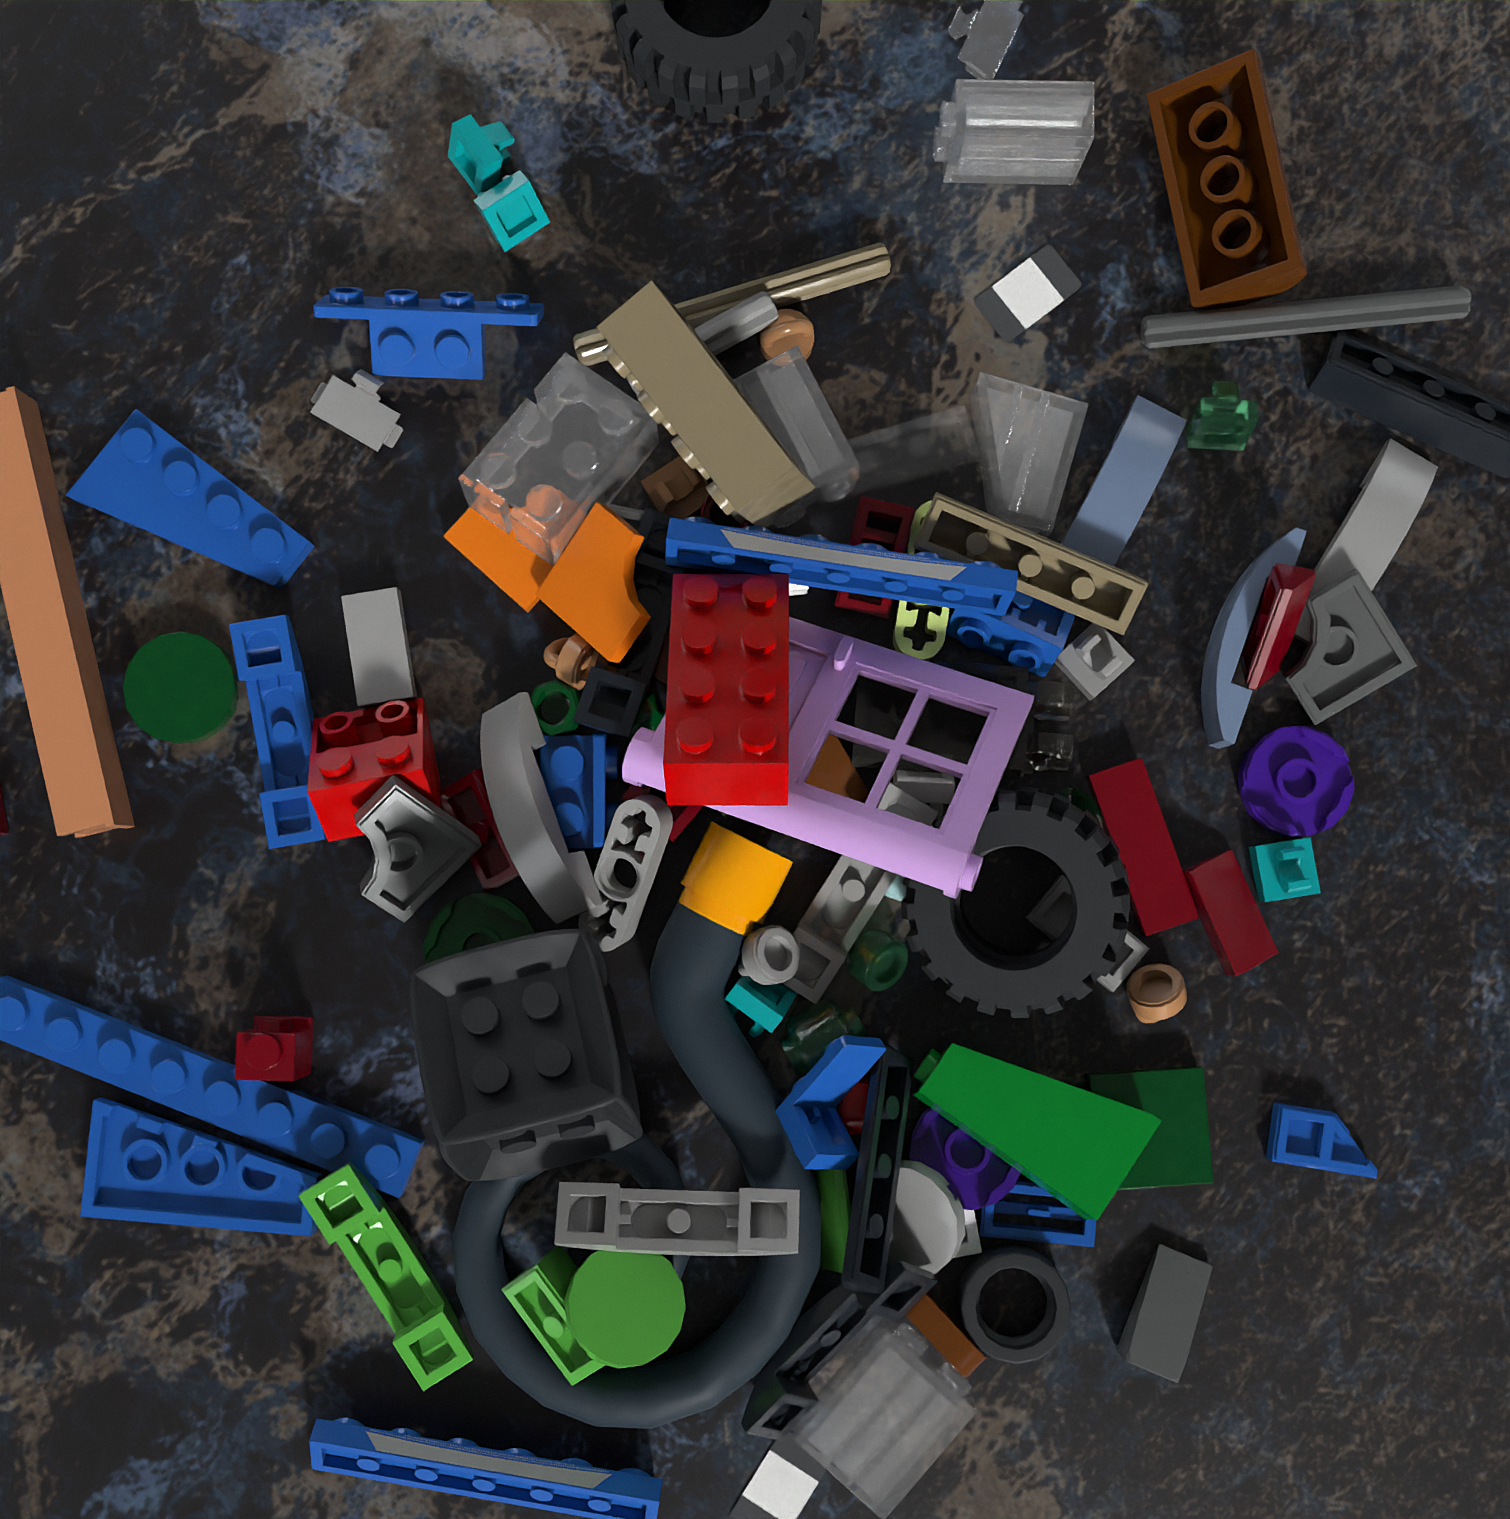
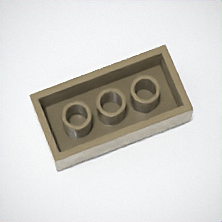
M652 280L597 326L609 343L602 350L604 356L624 379L627 377L640 392L636 397L649 415L658 424L661 422L673 436L678 434L671 443L683 460L692 469L696 468L706 480L710 477L712 478L713 482L706 486V490L726 515L731 514L740 525L748 520L755 526L766 528L816 488L687 319Z

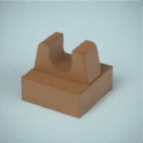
M681 456L640 481L642 488L658 512L681 519L699 515L706 497L710 495L706 490V486L709 485L706 479L696 468L692 469Z

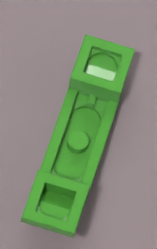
M351 1161L300 1192L298 1197L329 1245L335 1241L337 1242L394 1331L395 1337L392 1343L423 1391L474 1359V1353L467 1337L428 1264L384 1199Z

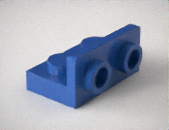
M1016 590L1004 616L954 609L947 622L946 635L959 640L967 647L982 650L1009 662L1021 671L1045 677L1064 648L1075 615Z
M593 733V735L543 736L546 745L540 747V773L567 849H603L614 814L619 807V802H609V780H619V747L609 746V737L606 733Z

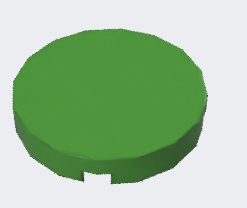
M598 1250L588 1256L571 1276L564 1300L567 1327L574 1340L577 1339L580 1347L586 1351L584 1353L597 1363L618 1369L644 1365L666 1352L681 1330L686 1309L683 1284L672 1263L661 1254Z

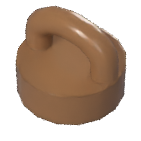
M781 309L778 310L779 319L777 322L760 331V350L765 359L774 366L794 368L804 363L811 355L814 345L813 324L799 311Z
M576 632L571 637L551 642L544 650L543 659L547 665L556 669L558 680L574 689L581 690L585 686L591 666L595 667L599 652Z
M1158 963L1143 966L1136 970L1127 982V995L1130 1005L1137 1019L1142 1023H1155L1172 1017L1183 1009L1187 1001L1184 978L1177 969L1170 965Z

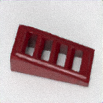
M860 495L848 545L857 546L861 544L864 537L893 544L892 552L905 554L916 509ZM868 515L898 522L896 533L866 526ZM837 591L834 606L889 619L893 599L882 597L880 599L862 594Z

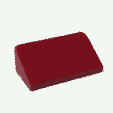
M1276 563L1272 567L1239 659L1245 683L1249 689L1257 690L1282 667L1316 578L1314 570Z
M483 769L474 770L441 791V804L445 812L480 837L482 847L469 860L485 892H492L521 877L511 860L495 822L485 786Z
M1232 849L1183 869L1199 918L1225 975L1236 977L1279 953Z

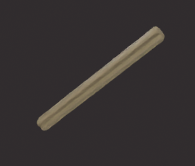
M875 243L675 304V306L693 329L760 292H766L777 309L885 276L890 272V256L883 243ZM598 328L576 334L573 337V345L578 361L582 366H590L607 360L602 350L609 343Z

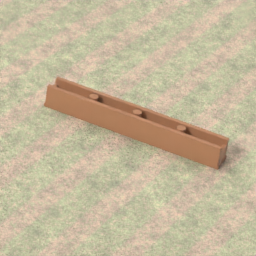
M15 386L8 387L6 391L0 392V585L57 836L74 833L76 838H81L116 828L127 829L135 827L38 403Z

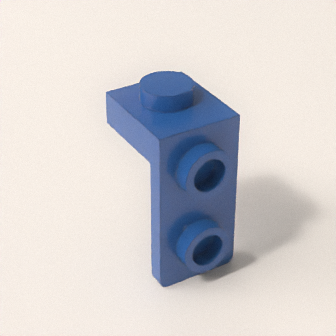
M843 1035L832 1041L826 1047L822 1058L806 1076L794 1084L792 1092L775 1110L792 1144V1149L804 1169L847 1170L859 1157V1152L835 1107L886 1051V1047L880 1038Z

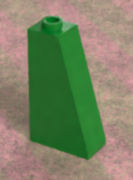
M954 1043L947 1046L941 1054L932 1048L913 1075L914 1078L921 1082L913 1094L1085 1220L1099 1219L1162 1122L1151 1113Z

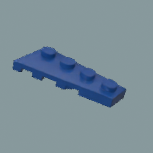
M137 409L132 412L66 494L67 497L111 515L118 520L162 537L169 542L213 559L220 564L278 589H282L315 547Z
M100 1097L93 1100L80 1217L312 1236L317 1232V1225L298 1195L320 1181L323 1174Z

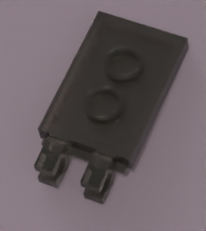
M925 660L1034 696L1033 704L1002 778L1023 779L1024 774L1032 775L1033 768L1038 772H1068L1069 761L1073 758V735L1033 732L1034 717L1039 721L1069 720L1070 709L1074 705V684L1028 680V667ZM859 675L854 727L895 740L916 694ZM929 698L907 745L967 765L988 717ZM853 742L852 767L881 769L888 754ZM900 759L896 770L943 773L904 759Z

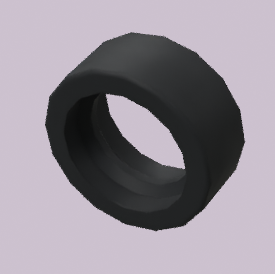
M1010 1242L989 1246L982 1253L972 1257L959 1276L955 1297L959 1318L976 1347L993 1359L1013 1364L1038 1360L1056 1348L1067 1331L1071 1312L1067 1285L1052 1263L1033 1248ZM1009 1268L1026 1270L1037 1277L1044 1287L1047 1300L1044 1317L1038 1326L1025 1335L1015 1337L1000 1335L989 1328L981 1317L979 1308L980 1292L987 1279L999 1270Z

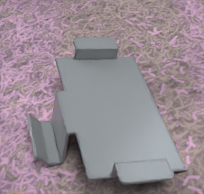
M360 369L352 378L356 384L355 388L332 375L328 384L322 382L311 398V402L315 405L310 413L377 452L382 444L390 448L394 447L403 432V428L395 423L401 414L379 402L381 398L377 394V390L384 384L383 381Z

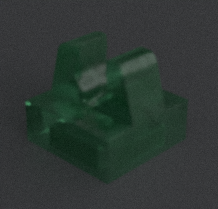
M1214 381L1212 385L1213 398L1200 399L1187 428L1188 448L1243 451L1259 421L1258 401L1241 400L1237 382Z

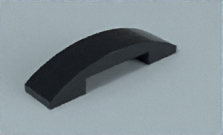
M645 508L638 528V532L645 538L635 558L633 580L639 602L651 618L620 663L610 662L599 653L595 667L591 666L573 718L575 723L626 739L630 738L670 629L673 574H687L688 568L665 565L669 519L681 518Z
M902 1261L887 1263L882 1294L849 1291L844 1289L843 1284H840L817 1301L794 1324L788 1338L764 1366L750 1395L741 1421L747 1434L782 1440L819 1402L808 1382L875 1314L899 1321L938 1282L933 1273Z

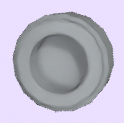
M769 925L750 932L745 938L741 950L742 960L737 968L740 975L750 976L754 981L762 985L783 983L794 976L800 962V950L795 937L789 930L780 925Z

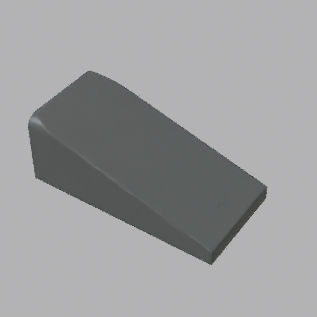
M1157 1242L1116 1349L1126 1362L1173 1382H1179L1188 1358L1213 1268L1211 1264Z

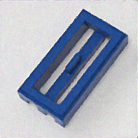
M1018 1178L1014 1188L1009 1192L1053 1197L1030 1179ZM999 1200L996 1204L979 1208L981 1211L980 1221H978L979 1236L1094 1247L1096 1220H1085L1067 1206ZM994 1213L1083 1221L1082 1231L998 1223L993 1222Z

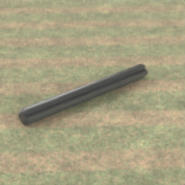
M1459 285L1150 315L1142 319L1140 334L1142 344L1151 349L1460 319L1469 314L1472 297L1469 289Z

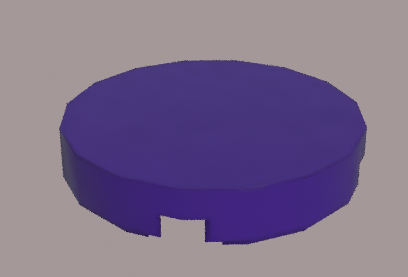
M1309 726L1278 728L1259 737L1244 753L1238 770L1240 799L1248 815L1267 831L1283 837L1311 836L1333 827L1348 810L1355 790L1354 775L1351 776L1350 767L1347 763L1350 760L1344 748L1323 731Z
M928 1107L920 1114L910 1133L909 1161L921 1162L939 1172L949 1183L947 1188L953 1194L954 1199L959 1198L963 1210L972 1211L996 1204L1014 1188L1019 1178L1020 1172L931 1107Z

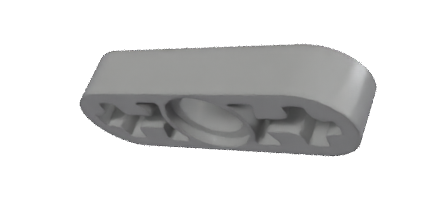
M643 794L625 801L617 808L593 876L603 904L580 914L579 929L586 930L594 936L600 951H611L629 941L635 934L673 826L672 813L668 805L655 795ZM644 811L646 812L645 822L652 827V830L638 837L641 822L635 819L634 815ZM637 839L635 846L626 845L627 843ZM618 858L626 859L634 866L637 873V881L633 888L621 885L616 879L614 865ZM615 901L623 902L613 908ZM613 908L610 924L616 930L607 933L605 931L606 922L600 916Z

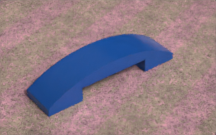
M280 615L229 624L238 679L246 683L265 792L259 793L269 849L325 840L327 838L307 793L313 719L315 718L304 667L289 616Z

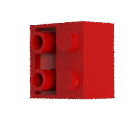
M423 697L407 701H390L382 706L352 712H335L326 717L313 719L307 793L328 842L365 835L356 826L354 814L392 775L398 777L441 808V782L427 708Z

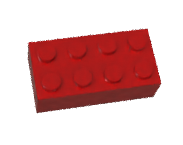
M673 574L663 754L667 805L788 806L789 574Z

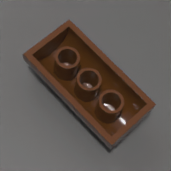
M1253 48L1146 94L1191 305L1202 310L1239 307L1275 296L1302 281L1307 274L1258 52Z

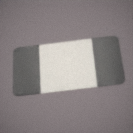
M1046 245L977 297L975 305L1005 342H1010L1080 289L1081 281L1051 245Z
M789 1432L782 1440L774 1442L733 1508L730 1518L797 1519L831 1463L830 1458Z

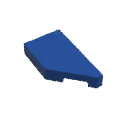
M1273 1102L1266 1159L1272 1162L1377 1179L1378 1170L1349 1135V1130L1336 1113Z

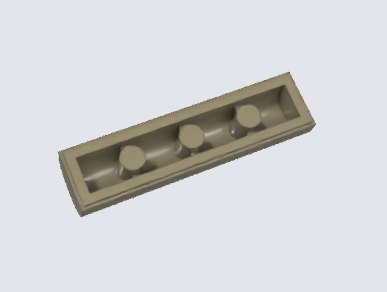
M938 492L935 493L913 545L914 548L921 551L938 554L945 560L963 563L990 561L998 564L1002 569L1018 571L1017 591L1121 635H1124L1149 584L1143 578Z

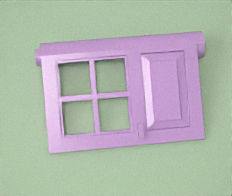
M789 617L788 806H704L944 890L943 895L956 899L961 889L971 892L976 883L983 857L974 854L976 839L1029 714L1034 696ZM859 675L916 694L895 740L836 721ZM929 698L988 717L967 765L907 745ZM666 714L656 731L641 727L633 736L624 757L622 766L623 781L639 787L648 785L666 792L663 769ZM829 734L888 754L865 804L805 783ZM900 759L961 778L939 829L878 808Z

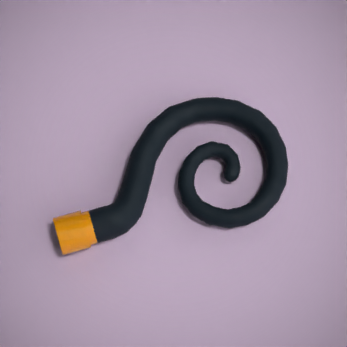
M712 821L681 881L685 888L658 940L650 968L651 1003L657 1027L674 1056L735 1145L750 1187L800 1190L798 1254L760 1255L743 1300L715 1332L690 1351L645 1366L621 1369L603 1366L572 1386L501 1290L510 1282L504 1265L501 1232L507 1211L524 1183L541 1172L501 1180L472 1181L465 1192L452 1237L456 1292L476 1340L505 1376L541 1405L596 1427L653 1429L713 1408L756 1376L788 1338L821 1267V1193L813 1169H804L800 1160L795 1155L792 1144L775 1112L784 1099L746 1041L728 1008L724 996L725 986L742 954L741 950L745 938L753 931L756 923L763 924L793 861ZM644 1133L639 1139L622 1148L593 1157L605 1159L627 1170L643 1189L686 1190L676 1166L655 1142ZM569 1247L567 1254L576 1266L579 1267L588 1256L598 1250ZM661 1254L672 1263L681 1279L690 1255Z

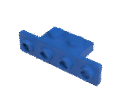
M335 287L329 289V295L323 296L313 305L314 317L369 320L372 375L483 380L487 375L485 324L537 326L544 316V306L542 303H530L528 295L517 293L499 294L496 296V301H474V294L464 291L443 292L440 294V299L419 298L418 291L411 289L387 290L384 292L385 297L363 296V289Z

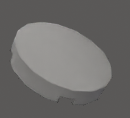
M901 1160L887 1263L902 1261L936 1274L958 1253L965 1235V1217L959 1198L954 1199L953 1194L947 1188L949 1183L939 1172L921 1162Z

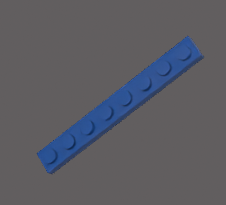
M0 976L1 1041L332 1172L351 1161L375 1189L398 1198L405 1193L425 1140L276 1081L235 1080V1065L13 977Z

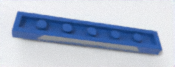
M688 517L684 520L670 518L666 537L665 565L724 574H789L790 584L993 615H1005L1017 589L1018 571L1002 569L998 564L990 561L963 563L945 560L942 556L931 552H919L913 555L887 551L884 547L872 543L852 546L833 543L825 537L813 534L793 537L774 534L769 529L761 526L735 528L716 525L711 520L702 517Z
M316 1418L309 1439L311 1466L314 1470L593 1519H657L663 1479L650 1477L648 1473L635 1468H625L620 1471L593 1467L589 1462L578 1458H567L557 1461L536 1457L532 1452L521 1448H510L500 1451L479 1447L475 1442L464 1438H453L443 1441L422 1437L418 1432L407 1428H396L391 1431L365 1427L361 1422L350 1418H338L334 1421Z

